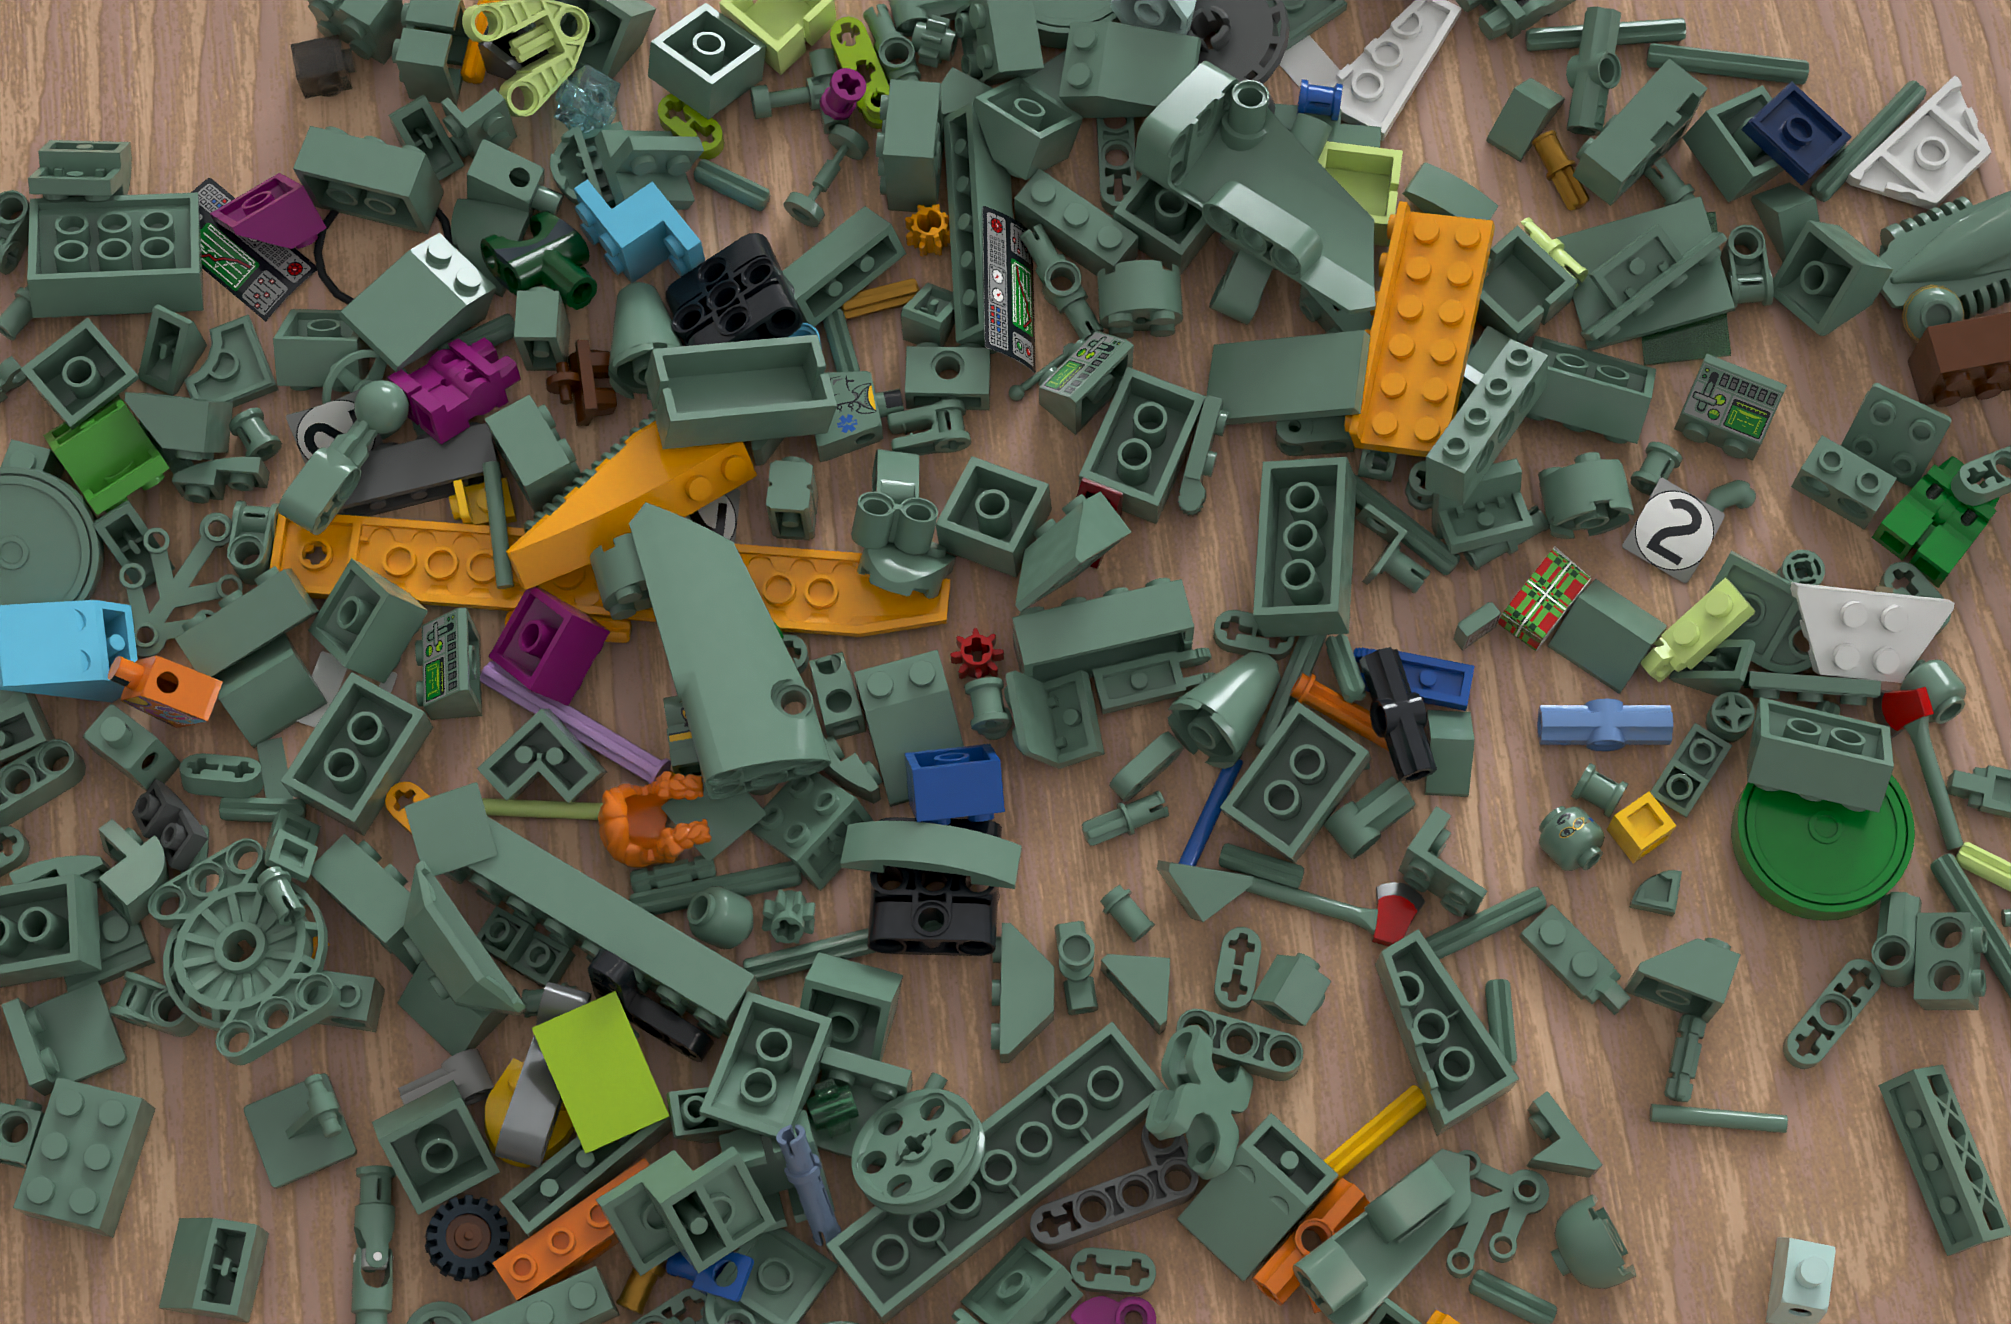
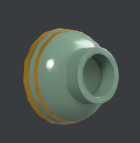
M1939 285L1920 287L1913 292L1905 302L1902 313L1904 328L1910 337L1918 342L1927 327L1962 321L1964 318L1962 302L1955 292Z

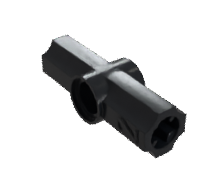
M1392 647L1383 648L1364 655L1360 660V665L1372 698L1370 705L1371 724L1377 736L1385 738L1398 781L1408 783L1432 775L1437 770L1424 731L1427 720L1425 704L1418 693L1411 692L1398 649H1392Z

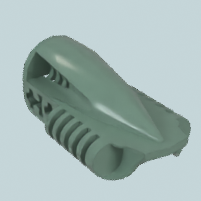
M2011 190L1976 205H1972L1969 199L1962 196L1955 199L1953 203H1944L1939 208L1934 207L1926 213L1922 212L1915 215L1913 219L1907 218L1899 224L1894 223L1881 229L1880 239L1882 245L1880 246L1879 258L1889 265L1893 271L1880 293L1892 308L1903 310L1909 296L1920 287L1928 285L1945 286L1955 292L1962 302L1964 310L1963 319H1970L1976 316L1977 313L1982 314L1990 310V308L1994 309L2003 305V303L2011 302Z

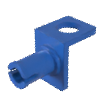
M679 1251L668 1258L666 1270L671 1276H678L693 1281L692 1288L706 1296L709 1293L739 1302L753 1268L754 1260L749 1256L732 1251L698 1274ZM728 1262H734L738 1270L737 1278L731 1285L720 1287L716 1282V1278Z

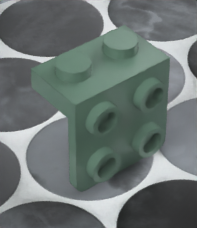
M1016 670L1006 673L1007 686L1004 689V695L1009 708L1012 710L1015 723L1012 736L1017 749L1023 755L1061 769L1105 754L1089 674L1087 672L1078 670L1046 682L1038 681Z

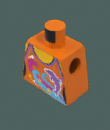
M118 656L113 661L108 673L109 680L125 686L121 695L123 703L175 728L208 722L223 681L159 656L140 659L136 662Z

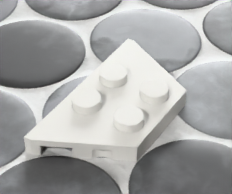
M1956 76L1951 78L1848 175L1846 182L1851 186L1925 209H1932L1941 204L1991 154V149L1984 134L1978 129L1976 115L1972 107L1967 108L1960 92L1962 87L1960 79Z
M1792 582L1790 588L1792 596L1797 599L1802 617L1800 625L1803 636L1809 642L1808 653L1813 671L1820 675L1901 683L1951 614L1955 604L1948 599Z

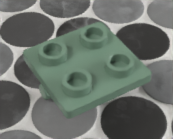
M326 1073L311 1075L303 1082L244 1107L246 1119L269 1181L276 1189L357 1154L356 1146L337 1096Z

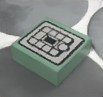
M1493 602L1486 603L1458 623L1453 640L1463 651L1496 628L1501 612Z

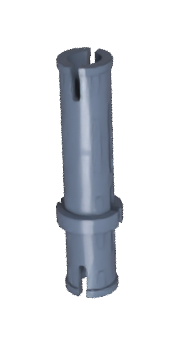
M796 1124L795 1131L798 1137H795L792 1125H788L782 1128L776 1135L777 1143L786 1161L787 1168H784V1172L788 1181L794 1184L811 1228L814 1242L819 1246H823L824 1241L821 1233H823L827 1244L839 1235L842 1230L838 1225L820 1176V1170H822L821 1162L818 1156L813 1154L810 1149L803 1126Z

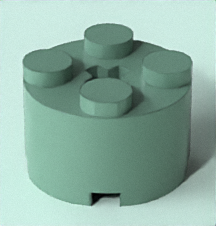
M1133 260L1115 264V272L1105 275V268L1097 273L1100 325L1109 330V335L1128 339L1134 336V331H1150V335L1154 337H1167L1175 334V326L1183 320L1181 272L1177 265L1172 264V271L1163 269L1162 261Z
M1589 452L1577 456L1574 459L1575 464L1563 468L1551 467L1538 473L1544 509L1550 534L1553 537L1574 539V530L1587 529L1589 536L1599 535L1625 525L1630 521L1628 514L1634 515L1624 467L1618 459H1601L1600 453Z
M632 533L614 538L615 547L604 552L601 545L590 555V562L603 607L610 612L613 620L626 619L633 616L636 611L652 608Z

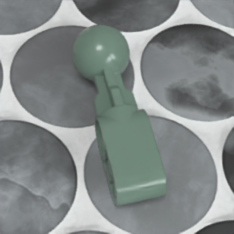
M376 380L361 388L354 402L357 420L347 433L337 435L328 448L321 447L311 456L283 494L278 506L279 514L314 535L321 534L329 526L360 481V468L369 457V445L377 434H388L398 430L408 417V398L404 391L395 383L386 380Z

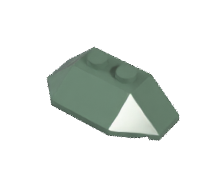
M422 860L416 864L403 927L409 938L403 941L402 944L416 964L425 960L434 975L427 980L440 999L444 1001L450 997L456 1006L520 1016L525 1013L526 1006L425 861Z

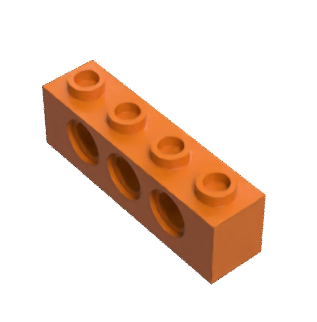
M646 1158L637 1162L492 1263L517 1301L568 1279L619 1243L596 1199L648 1167L650 1164Z

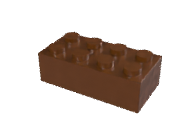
M2011 312L1927 327L1907 360L1919 402L1924 405L1935 404L1937 407H1947L1959 402L1962 398L1976 396L1978 400H1985L1999 395L2002 391L2011 390Z

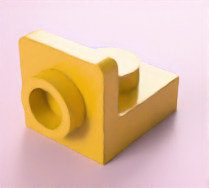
M506 477L501 478L506 523L508 524L516 522L517 518L509 482ZM462 479L453 481L456 494L449 496V502L454 520L462 519L463 524L489 525L485 483L465 487Z

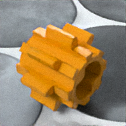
M940 204L926 208L924 205H918V212L916 214L912 213L911 217L905 218L906 229L910 231L906 234L907 246L913 245L915 249L918 247L922 257L924 255L927 256L928 253H935V255L941 256L943 246L947 247L948 243L950 244L949 215H946L945 212H940Z

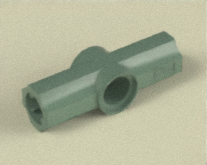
M1598 6L1587 8L1579 54L1572 56L1567 64L1566 76L1573 92L1566 130L1574 134L1600 135L1604 124L1609 89L1616 87L1621 78V63L1615 54L1621 12L1615 9Z

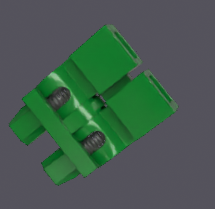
M1951 456L1939 467L1934 464L1927 474L1917 482L1911 491L1886 516L1871 537L1902 561L1913 548L1916 549L1917 552L1909 563L1915 566L1928 581L1938 588L1997 511L1994 508L2000 498L1998 497L1976 506L1966 505L1959 501L1951 490V482L1964 463L1954 456Z

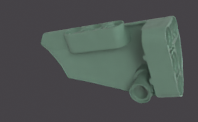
M1203 61L1143 122L1137 136L1134 169L1201 210L1204 220L1212 229L1344 312L1354 314L1375 310L1374 218L1327 172L1268 108L1269 91L1267 87L1255 80L1239 82L1238 79L1212 63Z
M645 502L630 521L629 526L679 702L683 704L708 797L714 800L725 799L826 769L830 766L831 760L814 707L813 696L805 686L734 542L689 519ZM791 702H800L806 706L801 713L795 715L788 714L783 710Z

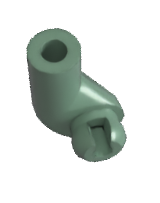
M1734 480L1713 488L1705 503L1721 512H1724L1725 508L1736 505L1739 509L1749 508L1755 502L1756 493L1750 488L1748 482Z

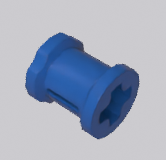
M1302 79L1297 115L1298 113L1330 116L1332 121H1338L1343 84L1336 83L1334 87L1312 85L1309 84L1308 80Z

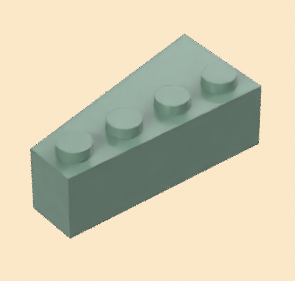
M1419 929L1381 951L1375 967L1418 1086L1425 1097L1426 1108L1436 1136L1511 1091L1519 1077Z

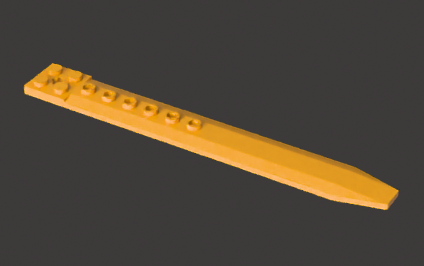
M278 512L270 569L275 566L279 571L292 569L310 598L327 599L351 558L402 588L423 605L514 611L525 592L513 566L514 587L507 589L497 588L489 525L337 514L321 534L314 535ZM507 527L509 548L525 534L524 528ZM735 544L772 620L783 632L865 637L947 624L950 579L945 578L942 581L939 594L935 598L929 599L924 596L925 594L915 590L912 591L910 596H904L871 584L869 582V574L857 573L862 553ZM315 547H322V552L327 556L319 564L312 565L309 559H305L307 554L314 553ZM591 563L537 585L589 616L611 618L610 612L603 607ZM652 608L636 611L633 616L626 618L636 621L656 622Z

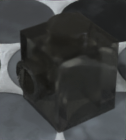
M338 34L290 44L296 78L305 99L316 96H335L341 93V91L353 89L350 73L357 72L351 48L344 49Z

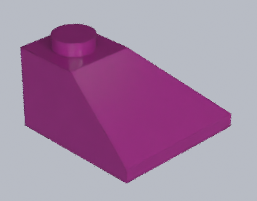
M281 173L276 174L210 213L215 222L236 235L289 249L294 247L300 249L312 244L318 239L317 234L326 229L304 186Z

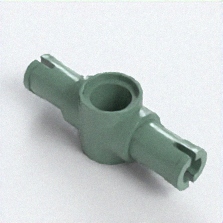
M885 4L876 5L879 12L877 15L873 7L868 8L863 13V18L874 37V49L888 84L890 85V79L919 81L921 73L916 65L914 45L902 33L897 32L888 13L887 6ZM897 58L905 60L901 64L890 63L891 60Z
M1042 224L1034 226V232H1031L1030 229L1025 231L1019 238L1025 244L1037 265L1035 271L1043 283L1042 292L1044 298L1049 304L1057 307L1060 314H1066L1079 339L1084 338L1087 340L1095 331L1103 332V327L1099 324L1086 302L1088 295L1081 285L1079 268L1074 263L1066 260L1063 254H1058ZM1056 277H1065L1072 282L1073 286L1069 290L1059 291L1052 286L1051 281Z

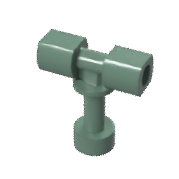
M823 48L809 52V65L812 77L806 78V87L769 92L767 85L750 87L755 119L772 117V108L809 103L811 111L818 109L820 111L824 134H830L837 124L848 127V119L843 121L834 120L824 114L820 107L819 100L825 89L830 87L829 83L832 75L838 70L833 49Z
M1083 921L1058 924L1054 927L1059 955V969L1062 975L1067 978L1063 982L1068 1014L1078 1015L1095 1012L1098 1010L1094 978L1090 976L1094 968V942L1086 933Z

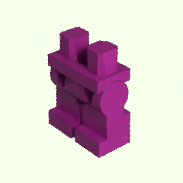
M485 337L470 346L457 338L448 343L449 349L437 351L431 356L425 366L407 374L400 369L387 376L388 381L398 385L406 394L409 402L408 418L415 424H420L421 429L441 445L469 428V419L476 415L487 414L495 406L500 408L507 404L509 401L505 389L521 380L516 362L508 355L499 359L495 347Z

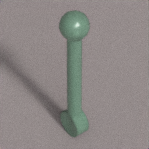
M1074 343L1066 344L1060 356L1024 383L1011 386L1008 392L1010 398L1014 401L1022 400L1025 391L1039 382L1051 367L1055 366L1058 368L1068 359L1067 354Z

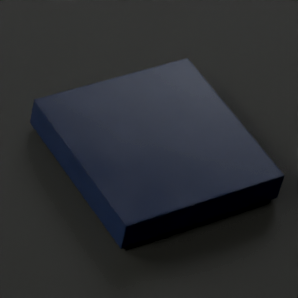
M1792 81L1741 129L1801 186L1852 137Z

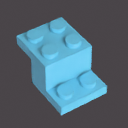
M588 179L574 188L578 205L574 208L583 222L580 228L592 245L600 243L607 252L604 254V258L616 275L623 272L628 280L633 283L668 259L677 274L682 277L705 261L700 239L653 181L612 209Z

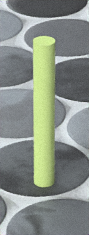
M482 798L487 816L598 820L599 811L603 803L593 802L568 803L567 801L518 799L506 801L505 799Z

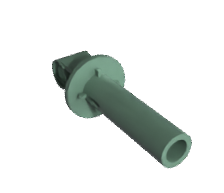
M1298 113L1290 132L1318 161L1332 127L1318 118ZM1221 235L1219 241L1232 250L1234 254L1225 274L1215 289L1209 308L1248 325L1260 304L1264 287L1272 269H1277Z

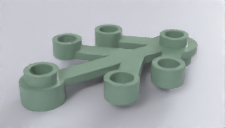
M211 513L203 518L199 528L201 538L174 578L167 551L170 543L168 533L161 528H151L145 533L143 544L151 555L160 597L150 614L142 588L146 579L143 567L136 563H128L121 568L119 579L126 588L129 604L132 609L137 656H154L164 648L167 640L175 639L185 632L182 625L190 619L165 623L174 608L225 598L228 595L223 593L221 585L227 580L234 581L238 586V590L240 589L242 592V581L232 574L222 576L218 582L189 587L213 550L229 544L232 521L225 514ZM213 522H220L225 527V533L219 537L212 536L208 530L209 525ZM151 535H162L165 539V544L158 549L152 548L148 544V539ZM129 569L138 570L141 574L140 581L136 584L127 583L124 579L125 572ZM201 610L195 616L203 612L205 615L211 616L214 612L211 610ZM146 627L153 631L154 638L151 642L142 643L137 639V632L141 628Z
M1471 1150L1459 1152V1154L1469 1156L1476 1166L1474 1170L1470 1171V1180L1476 1179L1500 1192L1486 1197L1471 1192L1472 1205L1448 1230L1467 1225L1458 1247L1448 1254L1446 1268L1450 1275L1462 1279L1472 1273L1475 1263L1474 1254L1491 1215L1508 1209L1509 1211L1502 1230L1492 1236L1488 1251L1491 1258L1499 1263H1506L1514 1258L1517 1249L1516 1239L1526 1216L1540 1212L1548 1202L1549 1186L1542 1175L1527 1169L1519 1170L1509 1175L1481 1163L1478 1154ZM1522 1185H1530L1534 1188L1535 1194L1531 1197H1524L1519 1193L1518 1188ZM1498 1241H1505L1510 1245L1511 1251L1507 1254H1500L1495 1250L1494 1245ZM1458 1256L1467 1259L1469 1266L1463 1270L1457 1269L1453 1266L1452 1260Z

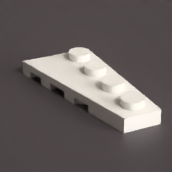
M1415 0L1391 22L1388 30L1378 39H1373L1364 48V52L1353 63L1347 64L1338 72L1336 79L1328 85V87H1334L1336 83L1343 84L1340 106L1341 120L1352 125L1381 127V141H1383L1458 20L1462 8L1447 0Z

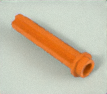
M1301 673L1290 692V696L1296 699L1295 703L1297 701L1305 703L1389 751L1385 738L1378 737L1374 732L1369 710L1355 702H1346L1341 694L1316 681V675L1313 673L1310 676Z

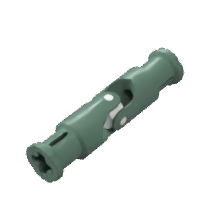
M362 1166L356 1168V1176L360 1178V1204L355 1206L354 1232L359 1247H357L353 1257L351 1312L356 1314L355 1324H387V1316L392 1312L394 1257L391 1248H389V1242L395 1230V1206L391 1205L392 1178L396 1177V1173L393 1167ZM361 1269L368 1273L385 1269L384 1281L381 1287L375 1288L366 1284L362 1277Z

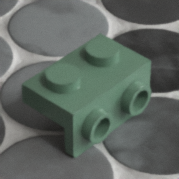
M495 88L464 112H461L448 97L441 102L446 115L442 121L453 135L449 139L463 158L469 155L474 159L483 139L507 150L513 140L517 138L506 101Z

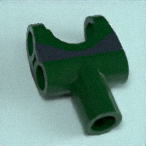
M543 211L530 218V228L534 237L532 239L514 241L494 234L481 240V254L487 268L501 285L516 296L517 291H529L533 287L544 285L553 291H559L562 301L567 306L579 310L587 306L596 295V281L580 268L589 262L590 257L585 240L574 228L550 212Z

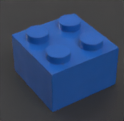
M991 744L904 753L909 805L917 822L924 821L925 823L948 825L951 823V818L968 816L969 821L981 822L994 819V813L1005 812L1001 761Z

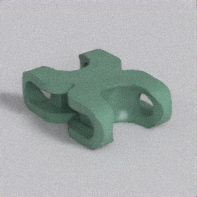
M1190 1025L1175 1032L1167 1044L1161 1063V1074L1169 1090H1160L1152 1095L1146 1117V1128L1159 1141L1181 1136L1185 1133L1188 1141L1187 1164L1202 1179L1208 1180L1225 1173L1233 1162L1239 1142V1129L1232 1114L1242 1113L1247 1109L1253 1087V1077L1240 1064L1215 1071L1212 1062L1213 1040L1198 1025Z

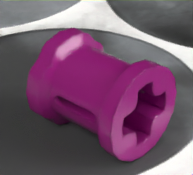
M842 68L832 75L829 83L830 87L825 89L819 101L824 114L834 120L843 121L852 115L856 108V102L860 101L864 96L866 82L857 71L850 68Z

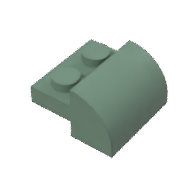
M49 140L38 151L40 167L28 178L29 194H43V198L47 200L85 197V200L104 201L109 199L110 196L127 195L132 171L131 142Z

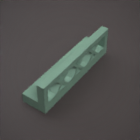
M1943 1064L1913 1069L1878 1085L1947 1256L1958 1254L1983 1243L2011 1236V1229ZM1930 1078L1932 1080L1938 1097L1933 1093V1090L1928 1080ZM1947 1125L1951 1127L1955 1139L1952 1138ZM1965 1168L1969 1171L1973 1183L1969 1180ZM1983 1211L1987 1214V1217L1993 1230L1989 1229L1988 1224L1983 1215Z

